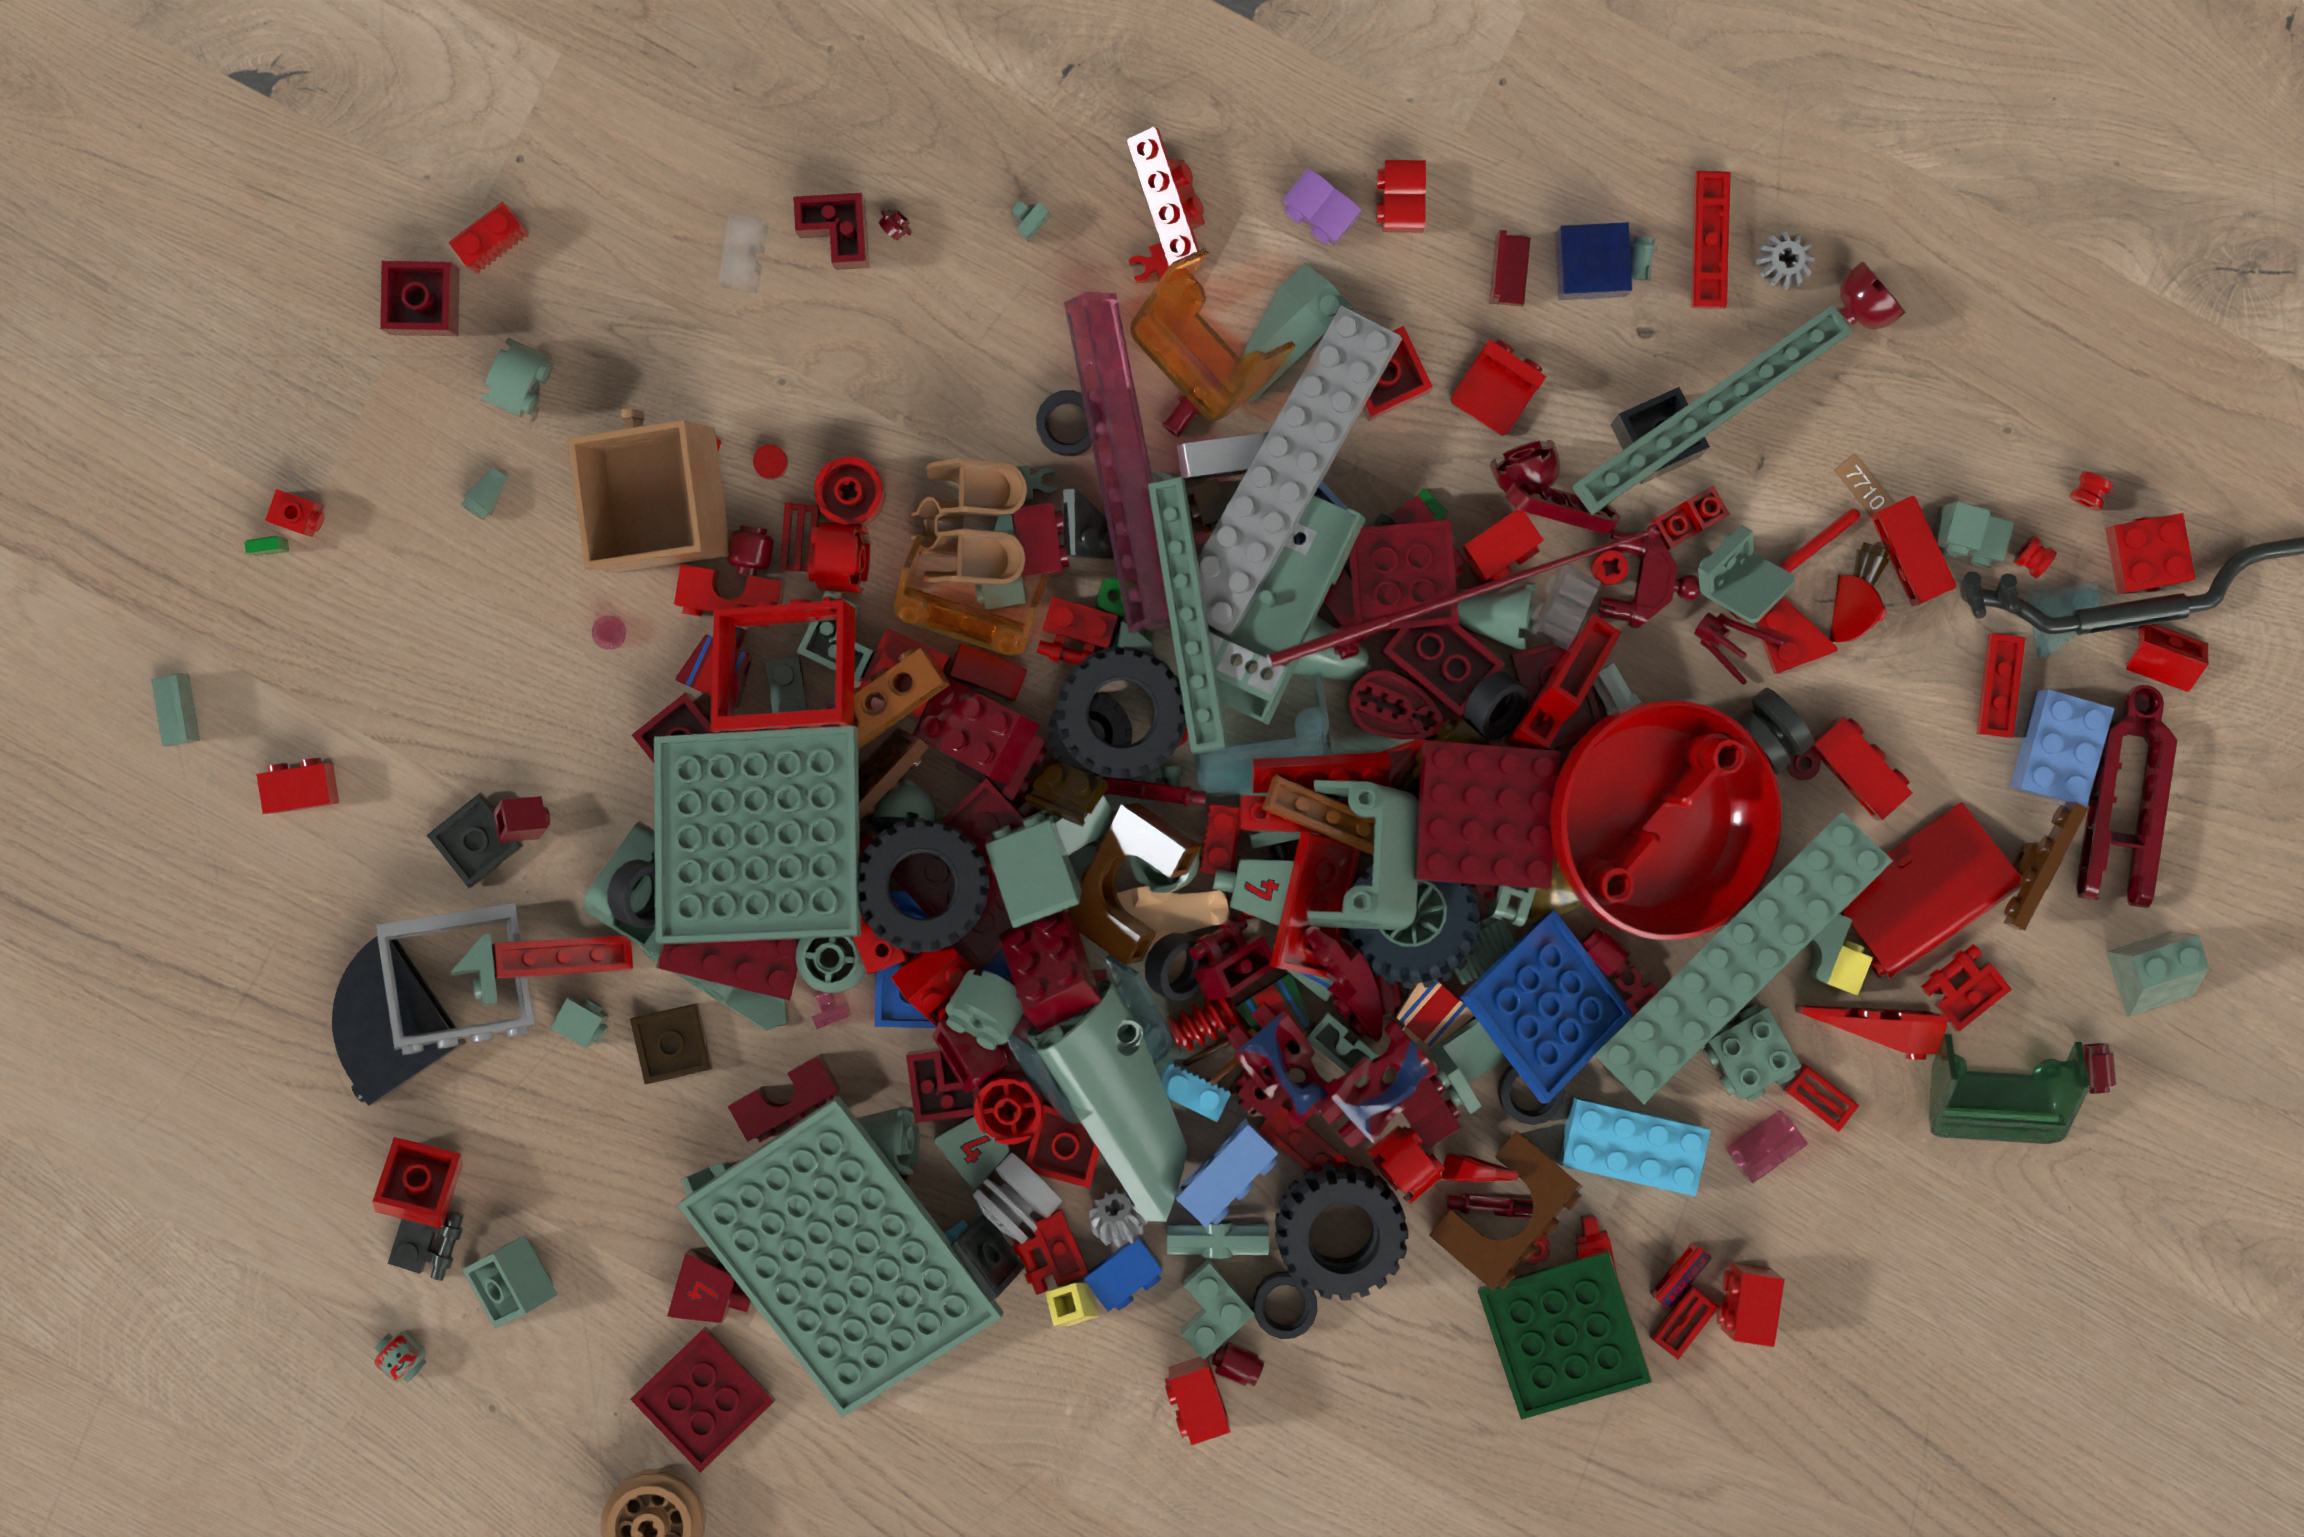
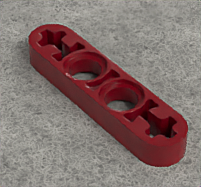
M1522 479L1515 480L1505 495L1508 502L1520 511L1603 534H1610L1620 521L1618 512L1610 505H1606L1592 515L1576 494Z

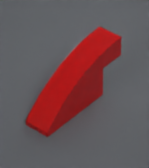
M1593 613L1542 686L1510 738V741L1521 748L1548 750L1562 724L1580 707L1622 632Z

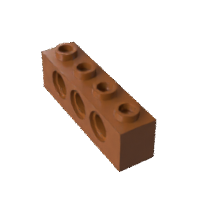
M922 648L907 650L899 656L898 660L900 663L890 670L885 667L870 677L872 682L863 689H860V687L854 688V715L857 720L855 727L858 728V749L951 685L928 650ZM909 674L912 677L913 684L909 691L903 693L899 688V681L902 676ZM882 694L885 700L884 707L880 711L875 712L871 707V701L875 695Z

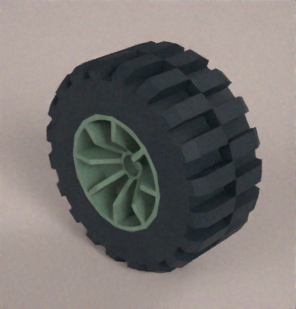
M1373 865L1367 869L1369 877L1366 880L1359 877L1354 887L1361 885L1372 886ZM1418 880L1416 918L1411 926L1403 930L1349 928V935L1355 949L1362 953L1376 977L1383 976L1384 981L1393 986L1397 984V981L1402 982L1404 988L1415 989V983H1423L1424 988L1435 986L1433 980L1442 977L1445 982L1453 977L1451 972L1457 967L1459 970H1462L1468 963L1466 956L1474 954L1477 947L1476 937L1480 936V914L1471 885L1467 883Z

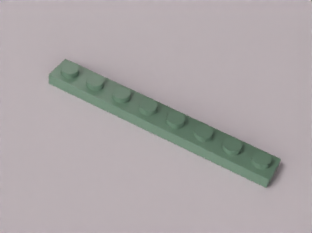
M1182 477L1148 484L1191 753L1199 754L1228 748L1185 481Z

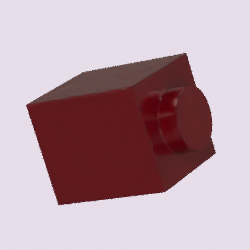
M542 796L502 799L493 811L499 843L539 839L550 825V813L548 808L543 806Z

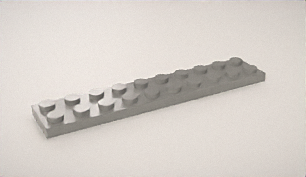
M1340 306L1197 559L1208 626L1233 639L1402 340L1400 335Z

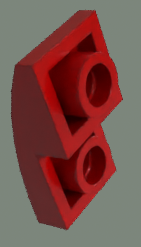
M1713 485L1650 521V524L1655 523L1660 527L1661 534L1659 537L1669 550L1726 518L1730 513Z
M959 644L947 676L974 688L985 689L1009 701H1016L1027 669L981 650Z

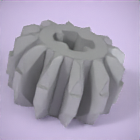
M1783 231L1780 239L1773 234L1768 238L1769 245L1762 244L1758 250L1763 257L1756 259V265L1765 266L1766 268L1759 273L1760 278H1765L1767 275H1770L1772 277L1769 281L1770 287L1776 286L1779 280L1782 290H1788L1791 282L1796 287H1799L1803 284L1802 276L1809 277L1813 271L1807 265L1814 263L1815 257L1805 254L1812 248V245L1807 243L1802 247L1799 244L1802 240L1801 234H1797L1792 241L1788 231ZM1784 254L1786 260L1792 261L1788 267H1786L1785 262L1779 261V258Z
M1117 1187L1114 1194L1109 1195L1103 1192V1200H1093L1094 1209L1089 1211V1220L1092 1224L1091 1229L1093 1234L1097 1238H1101L1105 1245L1114 1241V1244L1119 1248L1122 1241L1127 1240L1133 1244L1134 1235H1143V1226L1147 1224V1221L1144 1220L1127 1192L1122 1194V1191Z

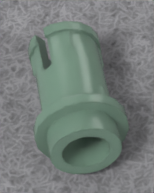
M1635 237L1634 243H1630L1633 251L1628 278L1645 281L1651 279L1653 250H1657V246L1654 245V238Z

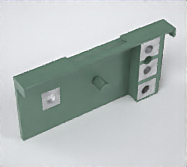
M1313 496L1233 639L1208 626L1221 704L1269 725L1299 659L1271 668L1267 655L1304 643L1331 584L1335 585L1366 520L1361 513L1349 508L1345 510ZM1298 533L1306 535V541L1302 545H1296L1294 542V538ZM1238 656H1242L1243 662L1241 665L1234 666V660ZM1253 663L1258 664L1257 671L1250 673V666ZM1268 670H1273V677L1270 680H1265V673Z

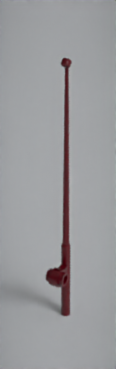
M1653 523L1646 528V531L1391 615H1383L1351 627L1344 626L1338 628L1330 634L1268 654L1269 664L1273 668L1329 648H1333L1335 655H1339L1341 660L1349 659L1360 652L1358 649L1360 646L1358 638L1385 630L1399 622L1648 535L1654 539L1661 534V529L1657 524Z

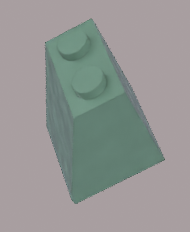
M1042 813L1029 816L1022 820L1024 825L1012 830L1010 825L1000 827L990 833L992 837L986 841L985 846L1013 928L1079 904L1082 889L1052 814L1043 817Z
M2170 931L2107 951L2127 1016H2133L2194 996L2209 970L2199 935Z

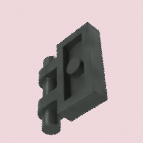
M450 1212L448 1222H444L442 1229L401 1219L387 1264L420 1274L424 1270L425 1263L429 1262L434 1265L430 1277L443 1281L446 1270L451 1268L454 1259L451 1254L455 1241L460 1240L463 1231L460 1226L464 1215L458 1212ZM435 1233L443 1236L438 1251L430 1249Z

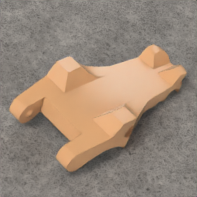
M1141 886L1117 893L1120 903L1128 913L1157 932L1146 954L1165 935L1171 933L1185 934L1186 932L1212 925H1220L1226 922L1230 916L1227 896L1220 890L1181 894L1175 892L1154 893L1148 890L1151 889L1149 886Z

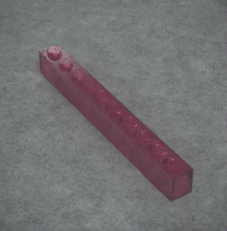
M1084 292L1064 302L1128 631L1129 633L1157 632L1171 627L1148 488V484L1154 482L1116 293Z

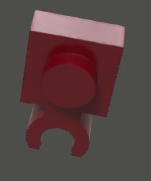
M1631 966L1629 969L1634 974V981L1630 984H1624L1619 976H1617L1615 982L1621 990L1630 992L1631 996L1624 1000V1002L1635 1016L1659 991L1652 982L1643 987L1641 984V973L1637 968Z

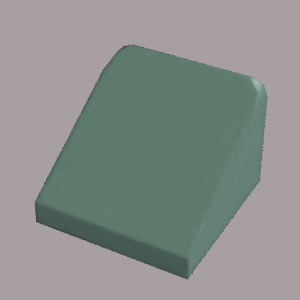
M1124 621L1119 623L1116 647H1135L1134 649L1145 650L1150 653L1154 651V645Z

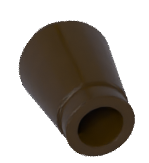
M1863 542L1861 549H1857L1853 576L1865 579L1874 587L1890 560L1887 558L1889 550Z

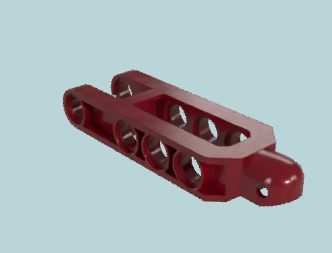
M2137 685L2131 688L2124 701L2122 716H2118L2110 722L2088 803L2089 809L2087 811L2076 886L2077 896L2082 899L2099 900L2097 896L2101 886L2102 873L2107 870L2110 845L2133 848L2127 885L2128 905L2149 908L2154 899L2178 740L2162 722L2164 701L2161 693L2150 685ZM2127 735L2143 737L2148 743L2135 835L2109 830L2113 803H2117V796H2114L2118 770L2122 769V763L2119 762L2123 736Z

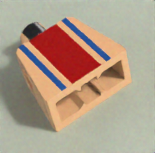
M1436 979L1433 980L1435 986L1424 988L1423 983H1415V989L1409 990L1403 1000V1005H1400L1398 1012L1394 1015L1405 1025L1402 1030L1415 1044L1423 1040L1430 1048L1448 1038L1474 1016L1467 1006Z

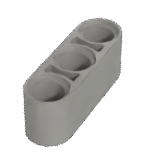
M1269 432L1177 445L1180 477L1184 480L1247 472Z

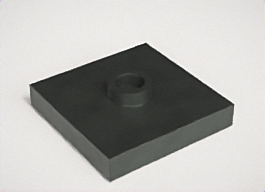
M483 793L476 795L427 834L431 842L468 888H472L524 846L521 841L499 843L493 812L495 808Z
M983 1214L978 1216L950 1245L989 1302L997 1298L1025 1268L1022 1260L998 1228Z

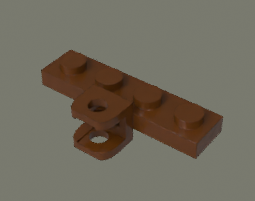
M2066 802L2064 806H2059L2055 811L2051 821L2054 826L2048 836L2045 835L2038 845L2027 842L2022 846L2013 863V867L2022 876L2020 879L2022 887L2017 897L2013 896L2006 905L2004 914L2007 916L2003 922L2004 924L2017 930H2026L2089 808L2077 802Z

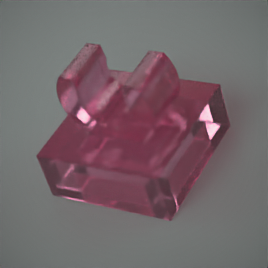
M822 993L816 996L817 1003L822 1012L813 1015L812 1019L816 1029L844 1019L852 1013L847 1002L836 1006L832 993Z

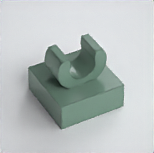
M1019 200L1010 210L1012 212L1011 215L1021 222L1017 227L1018 235L1028 243L1050 218L1049 211L1039 202L1030 210Z

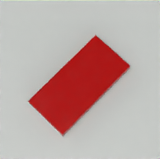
M1301 831L1270 966L1329 978L1327 976L1329 969L1313 957L1311 953L1314 949L1306 937L1316 928L1338 941L1343 928L1313 927L1307 918L1308 911L1343 913L1344 897L1353 886L1361 852L1360 849L1333 838Z

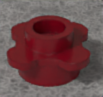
M883 209L881 211L883 217L878 223L890 237L898 241L905 234L909 236L912 234L908 227L910 224L909 220L897 209L893 211Z

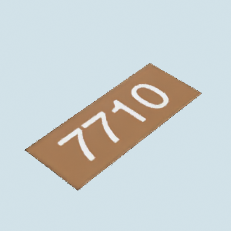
M1853 454L1834 469L1869 515L1895 504L1856 454Z

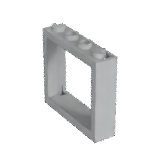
M515 903L376 925L395 1050L402 1049L403 1054H412L424 1051L423 1045L437 1043L438 1049L458 1046V1039L472 1037L473 1043L493 1040L494 1033L507 1031V1037L528 1034L527 1028L534 1026V1017L527 977L515 978L521 1013L520 1018L404 1037L389 940L506 922L509 942H521Z

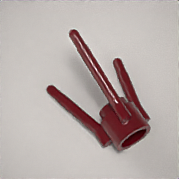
M1709 612L1698 624L1694 635L1701 639L1700 644L1708 649L1743 685L1746 684L1747 680L1717 648L1723 645L1742 659L1747 657L1743 650L1727 639L1730 630L1726 626L1779 646L1784 644L1782 639L1731 620L1722 613L1716 617Z

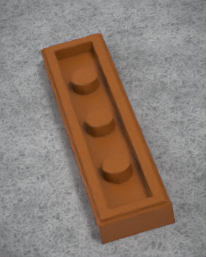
M1276 775L1272 778L1262 809L1374 855L1375 818L1360 817L1351 810L1349 805Z

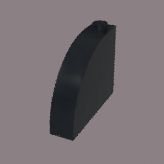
M376 936L368 942L347 966L337 987L333 1003V1039L340 1062L354 1084L351 1086L354 1095L360 1102H366L370 1106L379 1102L465 1044L466 1040L458 1039V1046L438 1049L437 1043L423 1045L424 1051L412 1054H403L402 1049L395 1050L378 937ZM398 939L389 940L404 1037L457 1028Z

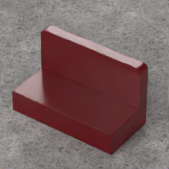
M1499 230L1495 237L1489 304L1524 306L1531 237L1507 235V230Z

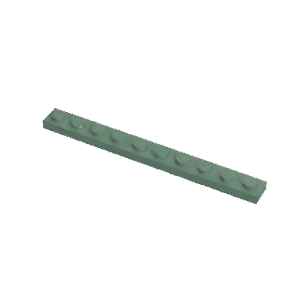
M1832 304L1575 483L1571 488L1592 515L1842 341L1853 330Z

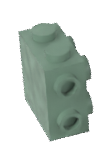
M1755 1003L1741 1009L1737 1013L1739 1018L1727 1023L1703 1048L1709 1063L1712 1066L1718 1065L1723 1076L1719 1080L1729 1096L1734 1094L1738 1099H1747L1748 1101L1755 1100L1765 1094L1764 1088L1774 1082L1779 1085L1789 1081L1795 1076L1794 1071L1801 1067L1769 1008L1763 1005L1757 1007Z

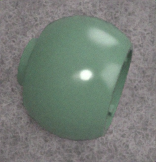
M853 936L844 938L851 944L854 955L847 954L846 948L837 942L839 937H829V942L822 944L817 950H812V947L818 938H801L796 949L797 969L809 986L824 993L836 994L855 987L866 974V969ZM827 948H833L839 953V963L834 967H830L823 962L822 954ZM811 959H814L815 966L818 968L819 971L826 973L825 977L819 974L818 971L814 968ZM846 963H854L853 968L846 977L836 979L835 972L842 969Z

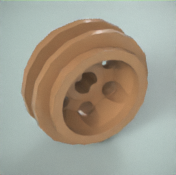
M646 1469L629 1475L610 1494L601 1513V1536L667 1537L671 1535L674 1537H703L706 1510L699 1492L685 1477L670 1470ZM653 1495L664 1497L665 1502L663 1504H656L653 1501ZM637 1500L640 1503V1510H630L628 1506L629 1501ZM673 1511H679L682 1517L681 1522H675L671 1518ZM643 1521H652L653 1528L657 1529L658 1531H648V1525L643 1523ZM625 1525H631V1536Z

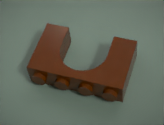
M1139 803L1124 804L1115 810L1110 820L1112 824L1106 836L1099 841L1096 847L1097 854L1092 864L1086 868L1081 880L1083 882L1080 886L1082 892L1079 904L1067 908V914L1076 924L1078 932L1124 965L1143 961L1157 932L1128 913L1120 903L1116 892V875L1120 865L1127 857L1134 855L1145 860L1169 878L1187 875L1201 847L1200 844Z
M1518 1131L1512 1135L1495 1158L1507 1168L1517 1171L1519 1173L1518 1177L1530 1190L1533 1199V1213L1526 1228L1512 1238L1493 1240L1485 1237L1456 1211L1450 1209L1429 1234L1433 1240L1494 1291L1499 1286L1504 1290L1516 1276V1273L1512 1270L1521 1260L1524 1263L1530 1260L1538 1250V1247L1535 1245L1538 1239L1543 1234L1548 1237L1560 1223L1557 1219L1558 1215L1564 1208L1570 1211L1582 1197L1579 1190L1583 1186Z

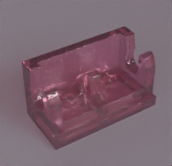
M1779 1110L1726 1147L1725 1150L1744 1177L1751 1183H1754L1807 1146L1808 1142L1791 1119Z

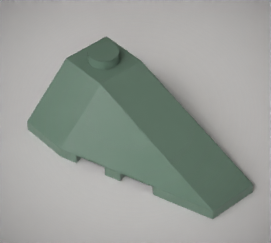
M1304 263L1280 285L1228 380L1250 404L1254 403L1322 340L1340 306L1351 311L1353 306L1331 282Z

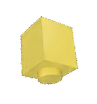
M1845 941L1828 983L1820 982L1858 996L1873 957L1863 954L1865 947Z
M1074 1283L1045 1292L1053 1326H1071L1099 1317L1093 1292L1087 1283Z

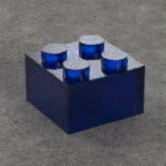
M1629 222L1563 225L1559 227L1555 233L1559 300L1626 297L1632 291Z

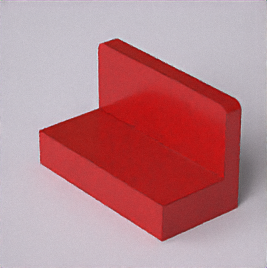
M2155 623L2141 625L2138 629V647L2128 660L2126 669L2189 692L2209 665L2208 643Z

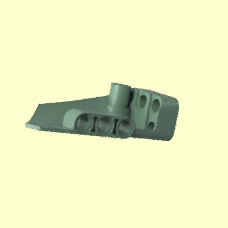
M1104 979L1096 982L1102 1002L1042 1033L1033 1024L1027 1031V1037L1070 1101L1068 1103L1144 1220L1166 1222L1180 1184L1188 1148L1143 1038L1142 1028L1135 1020L1112 981ZM1129 1024L1124 1032L1117 1033L1122 1025Z

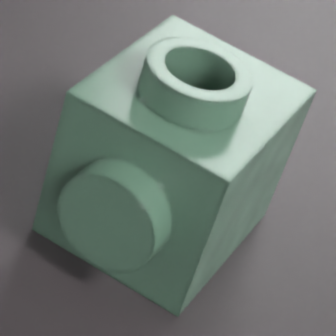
M572 996L566 999L550 1028L587 1048L594 1042L599 1044L608 1029V1026L604 1024L608 1015L601 1012L603 1006L589 998H585L582 1001Z

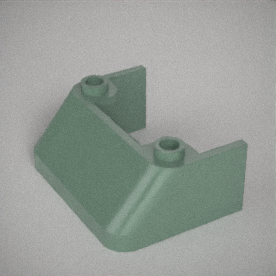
M1314 780L1316 792L1330 798L1348 799L1350 808L1356 815L1364 818H1375L1372 886L1361 885L1351 888L1344 897L1343 913L1308 911L1307 918L1311 926L1403 930L1408 928L1416 918L1418 880H1414L1419 810L1418 799L1412 793L1370 782Z

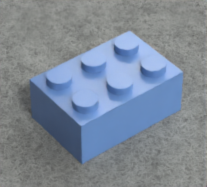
M2052 690L2036 691L2009 788L2063 804L2066 802H2077L2087 807L2114 708Z
M1246 1117L1178 1187L1176 1199L1205 1228L1211 1222L1217 1225L1229 1213L1228 1207L1235 1197L1239 1201L1243 1199L1253 1188L1252 1180L1259 1173L1263 1176L1266 1175L1277 1163L1275 1158L1278 1154L1275 1144Z

